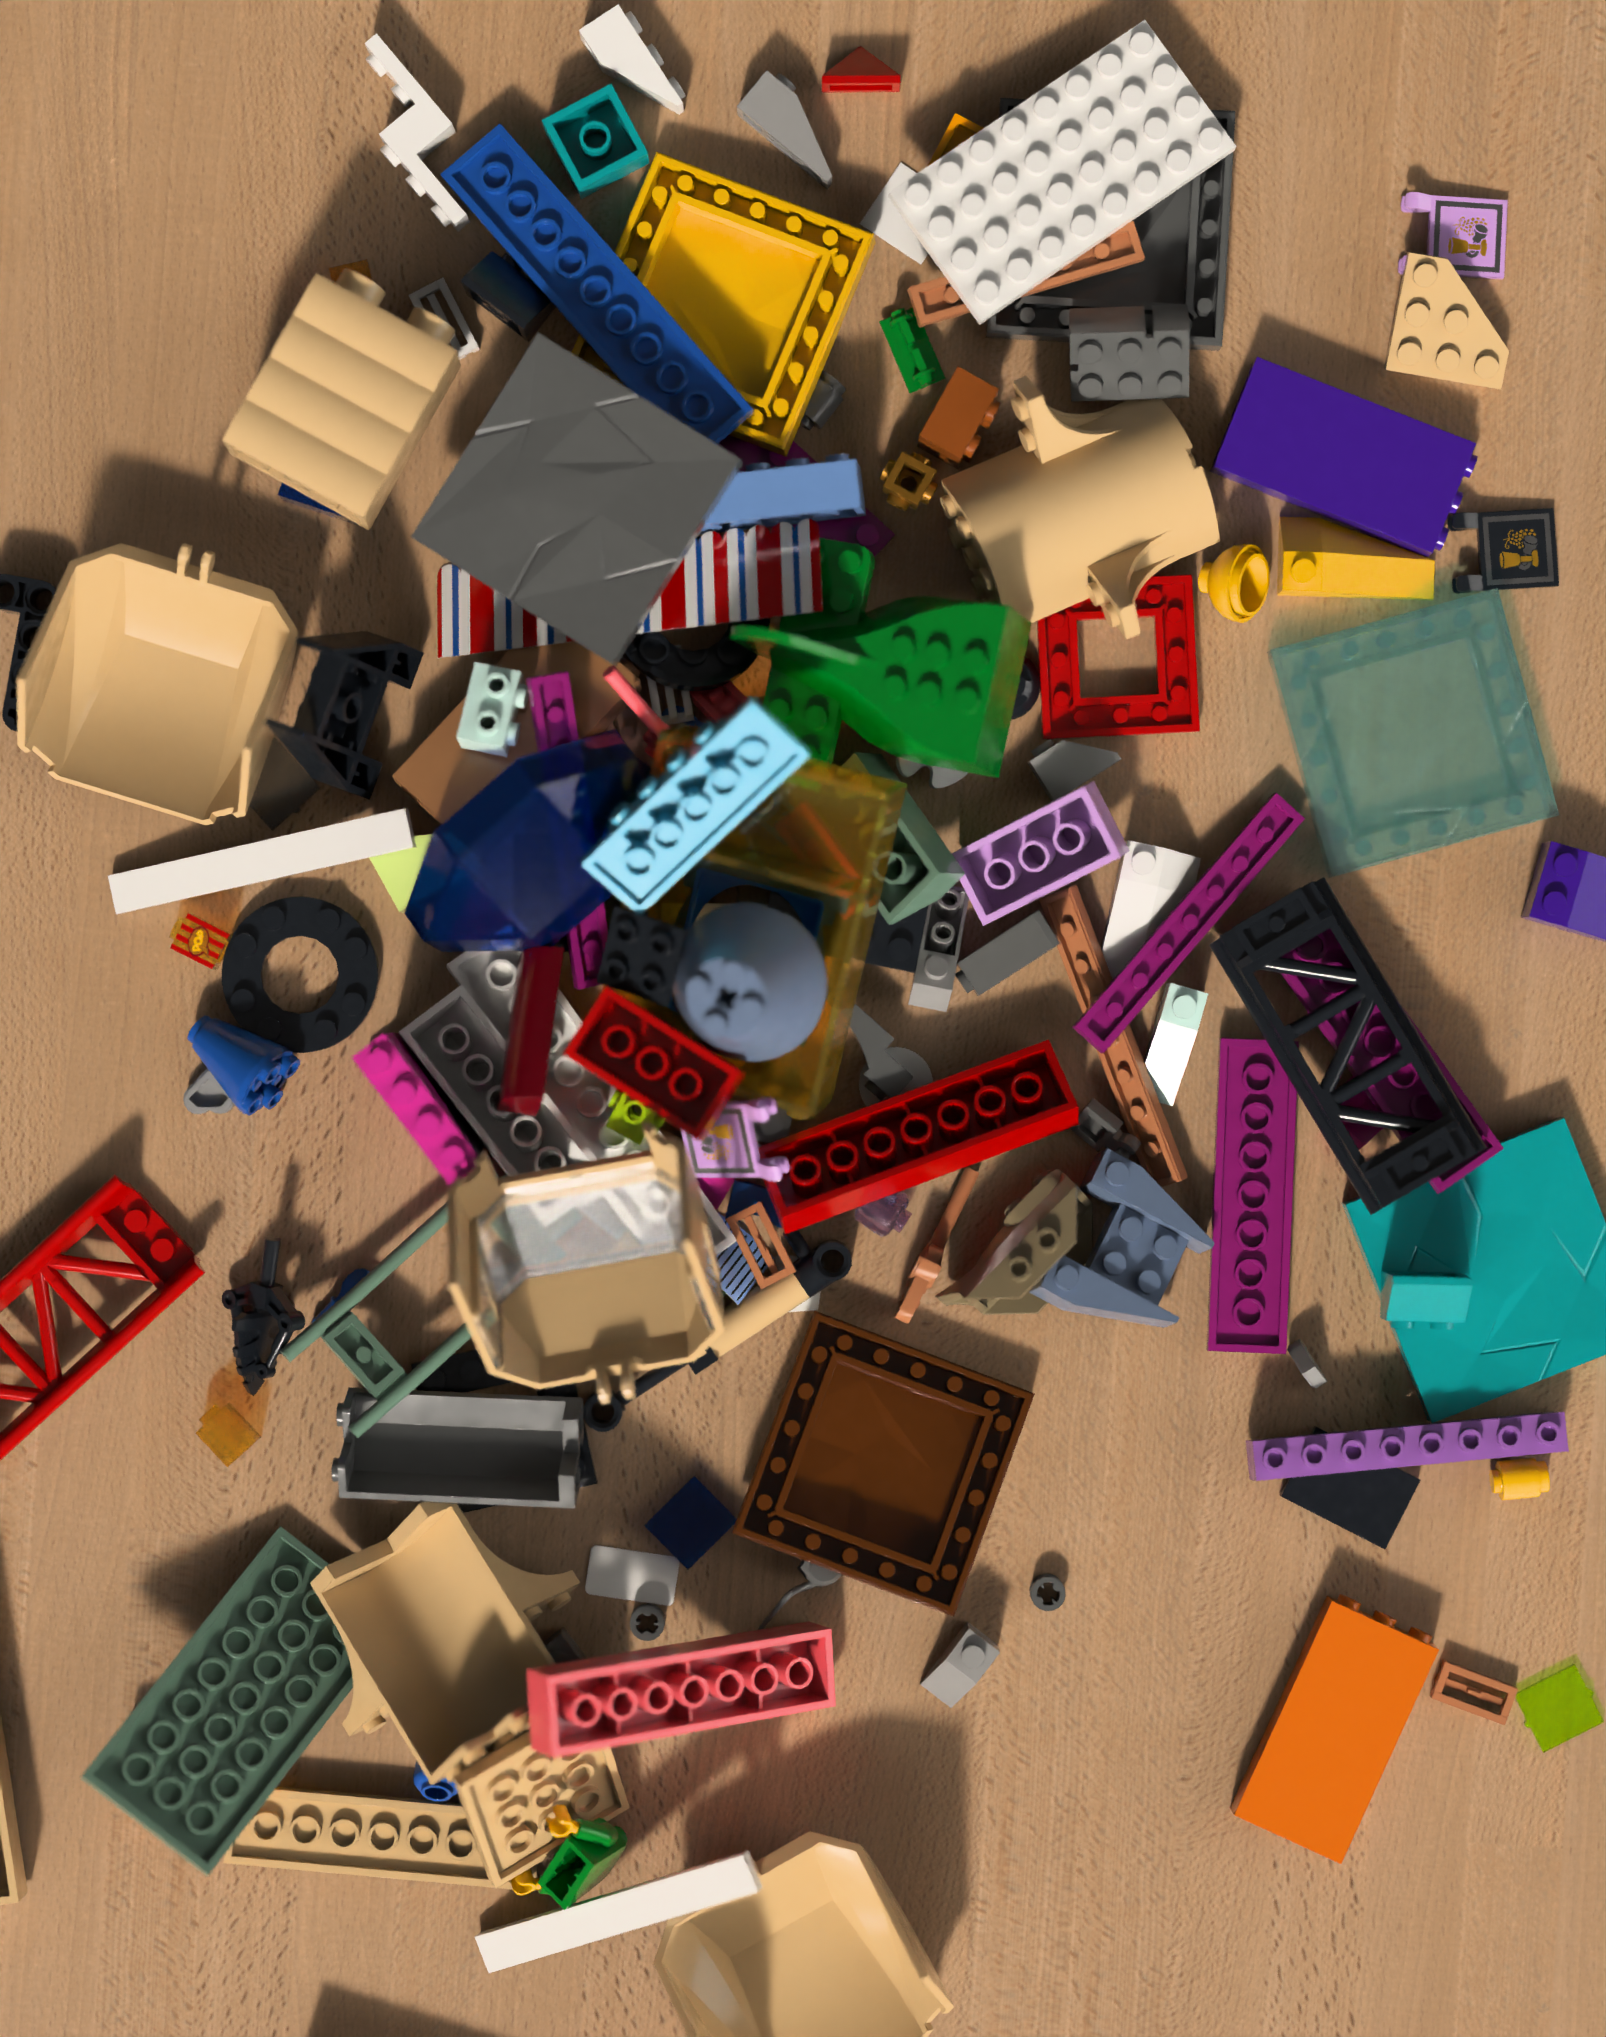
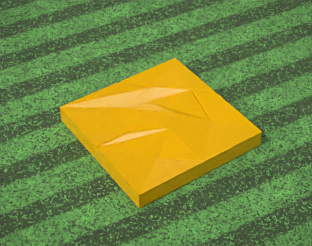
M656 152L614 253L753 408L754 413L729 435L787 457L876 244L875 236L871 232ZM579 334L572 354L624 386Z

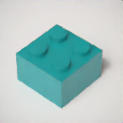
M612 84L542 120L544 130L580 199L650 163L648 152Z

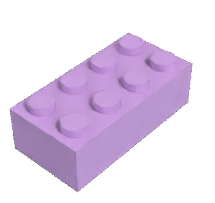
M1092 781L951 854L965 872L959 880L984 926L1122 857L1130 850L1095 782Z

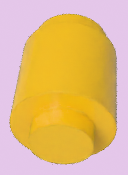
M1535 1458L1497 1461L1495 1469L1489 1472L1492 1493H1498L1501 1500L1539 1497L1541 1492H1548L1550 1488L1549 1472L1545 1460L1536 1461Z

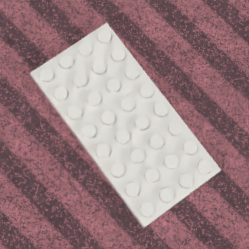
M1143 20L890 191L888 198L980 325L1234 152L1236 145L1147 21Z

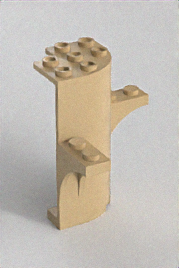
M1027 375L1012 382L1016 398H1013L1011 402L1017 418L1022 422L1023 429L1018 431L1022 446L941 480L945 496L940 497V503L946 517L951 520L952 524L951 527L947 528L948 535L956 550L962 549L969 569L973 570L974 577L970 578L973 593L978 600L984 599L985 603L1010 606L1031 623L1090 598L1094 606L1101 605L1106 621L1111 628L1116 626L1125 639L1140 634V628L1135 609V600L1144 584L1165 566L1221 542L1214 503L1202 466H1196L1195 459L1190 452L1193 445L1174 413L1162 399L1127 400L1099 412L1070 414L1057 411L1046 405L1043 395Z
M441 1502L420 1503L386 1540L327 1565L310 1584L339 1631L350 1660L353 1677V1698L349 1713L342 1722L349 1737L363 1730L367 1735L375 1732L387 1723L385 1718L390 1716L429 1782L433 1785L445 1778L449 1783L454 1782L453 1776L497 1751L502 1746L514 1741L522 1733L526 1734L529 1732L530 1721L526 1669L556 1664L530 1622L538 1618L543 1613V1609L549 1607L551 1611H555L571 1600L569 1594L580 1584L573 1570L555 1575H541L529 1573L509 1565L484 1545L457 1503Z

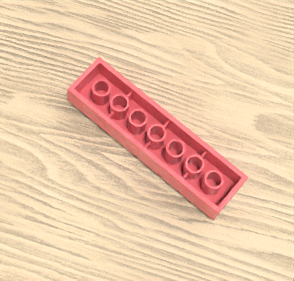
M809 1621L526 1669L531 1749L552 1758L836 1706L832 1628Z

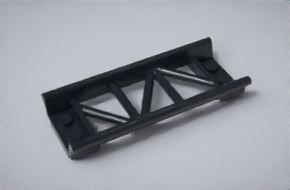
M1325 877L1314 882L1312 881L1232 927V929L1220 935L1216 941L1209 945L1370 1215L1487 1148ZM1331 929L1354 969L1283 958V956ZM1259 970L1355 986L1296 1021L1284 1026L1254 973ZM1359 1002L1319 1084L1293 1040ZM1377 1005L1403 1049L1336 1088L1361 1034ZM1412 1063L1443 1117L1438 1120H1430L1340 1104ZM1342 1121L1414 1134L1365 1161Z

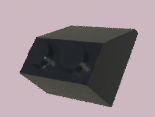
M491 251L461 279L462 286L467 296L526 341L530 342L556 307L533 281L520 272L522 268L509 254L504 253L500 257Z

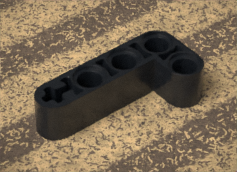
M0 574V587L7 583H11L14 587L13 598L7 603H0V610L20 615L2 711L5 725L11 730L18 732L16 719L17 678L31 649L29 644L30 634L34 630L40 629L48 609L39 610L37 608L36 598L45 590H50L54 597L58 587L42 580Z

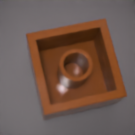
M957 366L919 435L917 447L956 469L959 468L962 461L970 463L982 439L981 436L977 435L980 428L983 426L989 429L999 411L1001 402L996 400L999 389Z

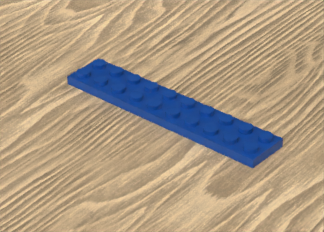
M500 123L440 174L449 187L626 388L715 444L720 443L754 413L753 408Z

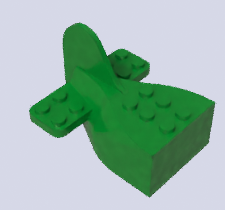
M820 538L823 611L782 616L779 631L752 626H732L731 640L771 661L763 707L810 749V756L790 775L808 779H821L829 773L843 720L867 741L901 759L999 778L1032 624L1010 606L932 596H915L893 601L865 613L875 567L873 554L859 544Z

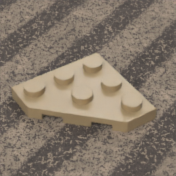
M1408 251L1384 369L1501 390L1509 350L1450 261L1444 257Z

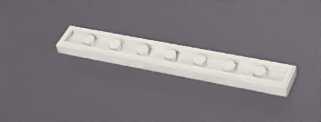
M404 808L108 875L115 912L116 914H121L415 848L417 846L409 809Z
M747 1850L577 1902L566 1910L561 1907L482 1931L475 1936V1940L488 1973L751 1895L759 1892L763 1887Z

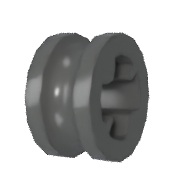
M1049 1573L1041 1574L1031 1582L1029 1592L1036 1607L1044 1611H1053L1063 1604L1066 1593L1058 1577ZM1050 1582L1053 1589L1058 1591V1595L1056 1598L1051 1596V1602H1043V1598L1037 1593V1590L1040 1586L1044 1589L1043 1584Z
M650 1603L641 1604L636 1607L630 1619L632 1633L635 1637L644 1641H651L659 1637L665 1625V1616L662 1610ZM642 1613L647 1617L653 1613L658 1619L655 1620L654 1625H658V1627L654 1631L649 1628H645L642 1631L637 1626L640 1624L641 1619H637V1617Z

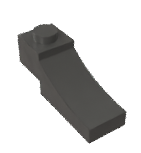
M836 987L828 995L826 1001L844 1019L861 1047L868 1070L863 1074L868 1079L864 1086L880 1101L886 1096L888 1098L897 1096L914 1076L885 1052L895 1039Z

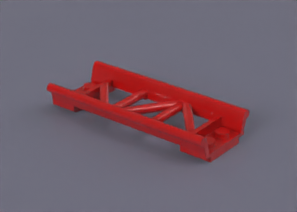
M116 1174L0 1279V1313L31 1284L33 1285L46 1368L45 1373L0 1324V1347L37 1387L0 1383V1399L32 1403L0 1432V1461L205 1273V1270L200 1266L201 1260L187 1242L142 1193H139L130 1183L122 1181ZM98 1224L134 1264L64 1254ZM58 1270L149 1281L157 1289L117 1326L112 1328L104 1322ZM48 1284L100 1339L93 1348L63 1375Z

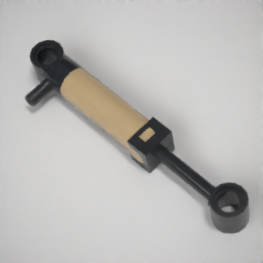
M799 1230L785 1234L783 1231V1236L799 1258L793 1262L797 1272L763 1289H760L758 1285L747 1293L739 1305L734 1301L724 1307L725 1332L695 1361L651 1369L634 1381L635 1398L626 1400L621 1390L618 1392L612 1390L610 1404L614 1408V1416L611 1419L600 1420L594 1415L593 1405L600 1400L598 1392H593L588 1397L583 1408V1417L586 1424L598 1432H607L614 1429L619 1424L623 1412L626 1410L625 1405L689 1364L694 1374H698L745 1340L835 1281L844 1278L852 1266V1256L849 1248L841 1241L826 1240L811 1250ZM837 1250L843 1255L844 1262L839 1269L828 1270L822 1265L821 1257L826 1251Z

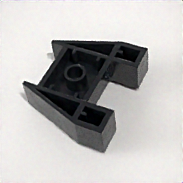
M368 631L298 637L297 644L318 652L320 655L311 672V679L303 701L298 708L293 727L269 718L266 725L312 779L370 800L383 763L362 755L364 746L388 682L411 689L424 653L404 643Z

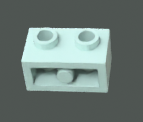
M478 662L474 663L456 737L461 748L508 757L510 746H516L519 739L520 723L516 722L519 708L525 709L529 697L528 687L525 685L521 671Z

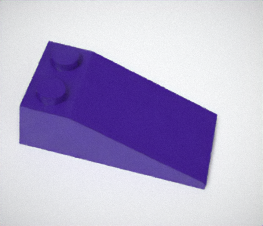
M1553 841L1542 843L1521 918L1606 942V857Z

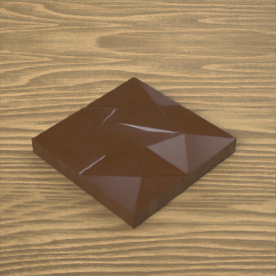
M814 1311L731 1533L949 1616H955L1035 1393Z

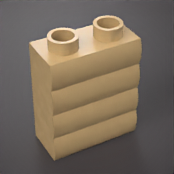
M344 269L336 284L316 273L298 303L294 314L277 340L269 358L255 379L246 399L232 420L223 438V442L232 456L370 530L461 367L458 351L448 346L456 331L444 320L418 307L413 308L406 322L379 308L386 292L376 283L357 272Z

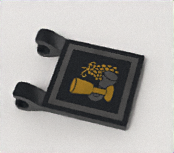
M1554 508L1480 513L1463 512L1455 513L1448 517V529L1451 532L1476 529L1480 574L1461 575L1452 579L1453 593L1462 594L1559 586Z

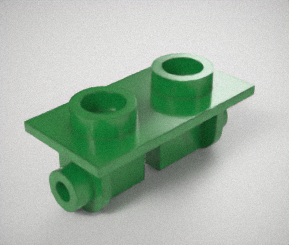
M913 307L907 310L905 308L898 309L890 314L891 317L879 321L909 394L946 379L924 326L920 328L918 326Z

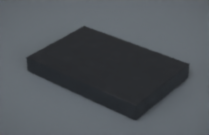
M1314 1426L1311 1434L1328 1433ZM1399 1468L1292 1477L1287 1479L1279 1495L1386 1549L1421 1480Z

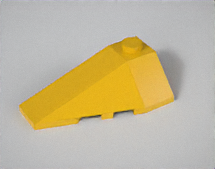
M1279 517L1277 595L1412 600L1434 599L1435 560L1321 518Z

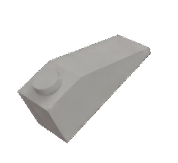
M766 70L737 105V115L824 188L828 189L832 185V174L799 98L794 93L796 87L782 74L778 73L774 76Z

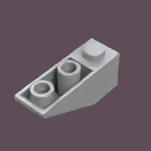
M952 886L939 900L928 906L908 1005L947 1012L953 990L969 901L964 888Z

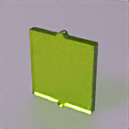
M1575 1664L1518 1691L1515 1697L1526 1719L1524 1720V1725L1531 1729L1543 1753L1604 1723L1592 1699L1594 1692L1586 1687Z

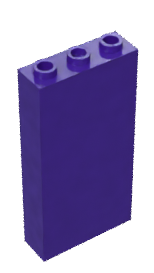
M1256 357L1210 472L1428 557L1434 552V549L1440 551L1445 543L1449 529L1443 526L1448 514L1456 513L1463 497V492L1458 491L1463 476L1467 478L1471 476L1478 456L1472 454L1476 445L1472 441Z

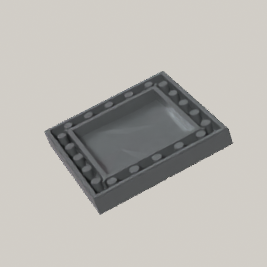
M1000 98L998 118L1027 99ZM1211 110L1234 142L1236 111ZM1233 152L1132 220L1134 221L1145 256L1143 262L1018 298L987 319L986 338L1070 342L1069 309L1144 306L1145 334H1153L1152 306L1188 305L1189 349L1219 351L1223 340Z
M537 333L411 537L616 666L743 462L738 457L540 333Z

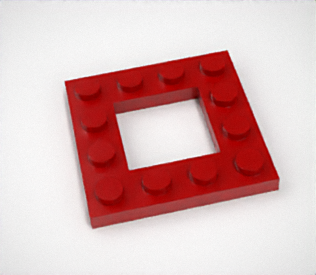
M1192 575L1151 577L1141 588L1135 600L1137 618L1154 617L1157 694L1081 698L1077 621L1106 620L1101 605L1094 606L1090 598L1037 621L1043 740L1193 733L1200 731Z

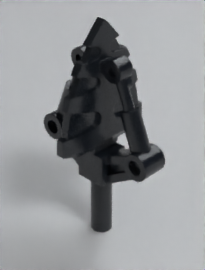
M272 1236L265 1237L260 1279L235 1289L226 1290L222 1294L224 1307L231 1310L235 1344L233 1347V1357H236V1369L238 1374L243 1376L244 1382L242 1384L252 1396L258 1392L265 1382L263 1379L274 1377L277 1365L276 1359L279 1354H282L280 1350L288 1344L294 1331L301 1330L305 1326L304 1314L293 1306L283 1291V1285L275 1282L281 1239ZM248 1304L253 1306L251 1311L245 1312V1306Z

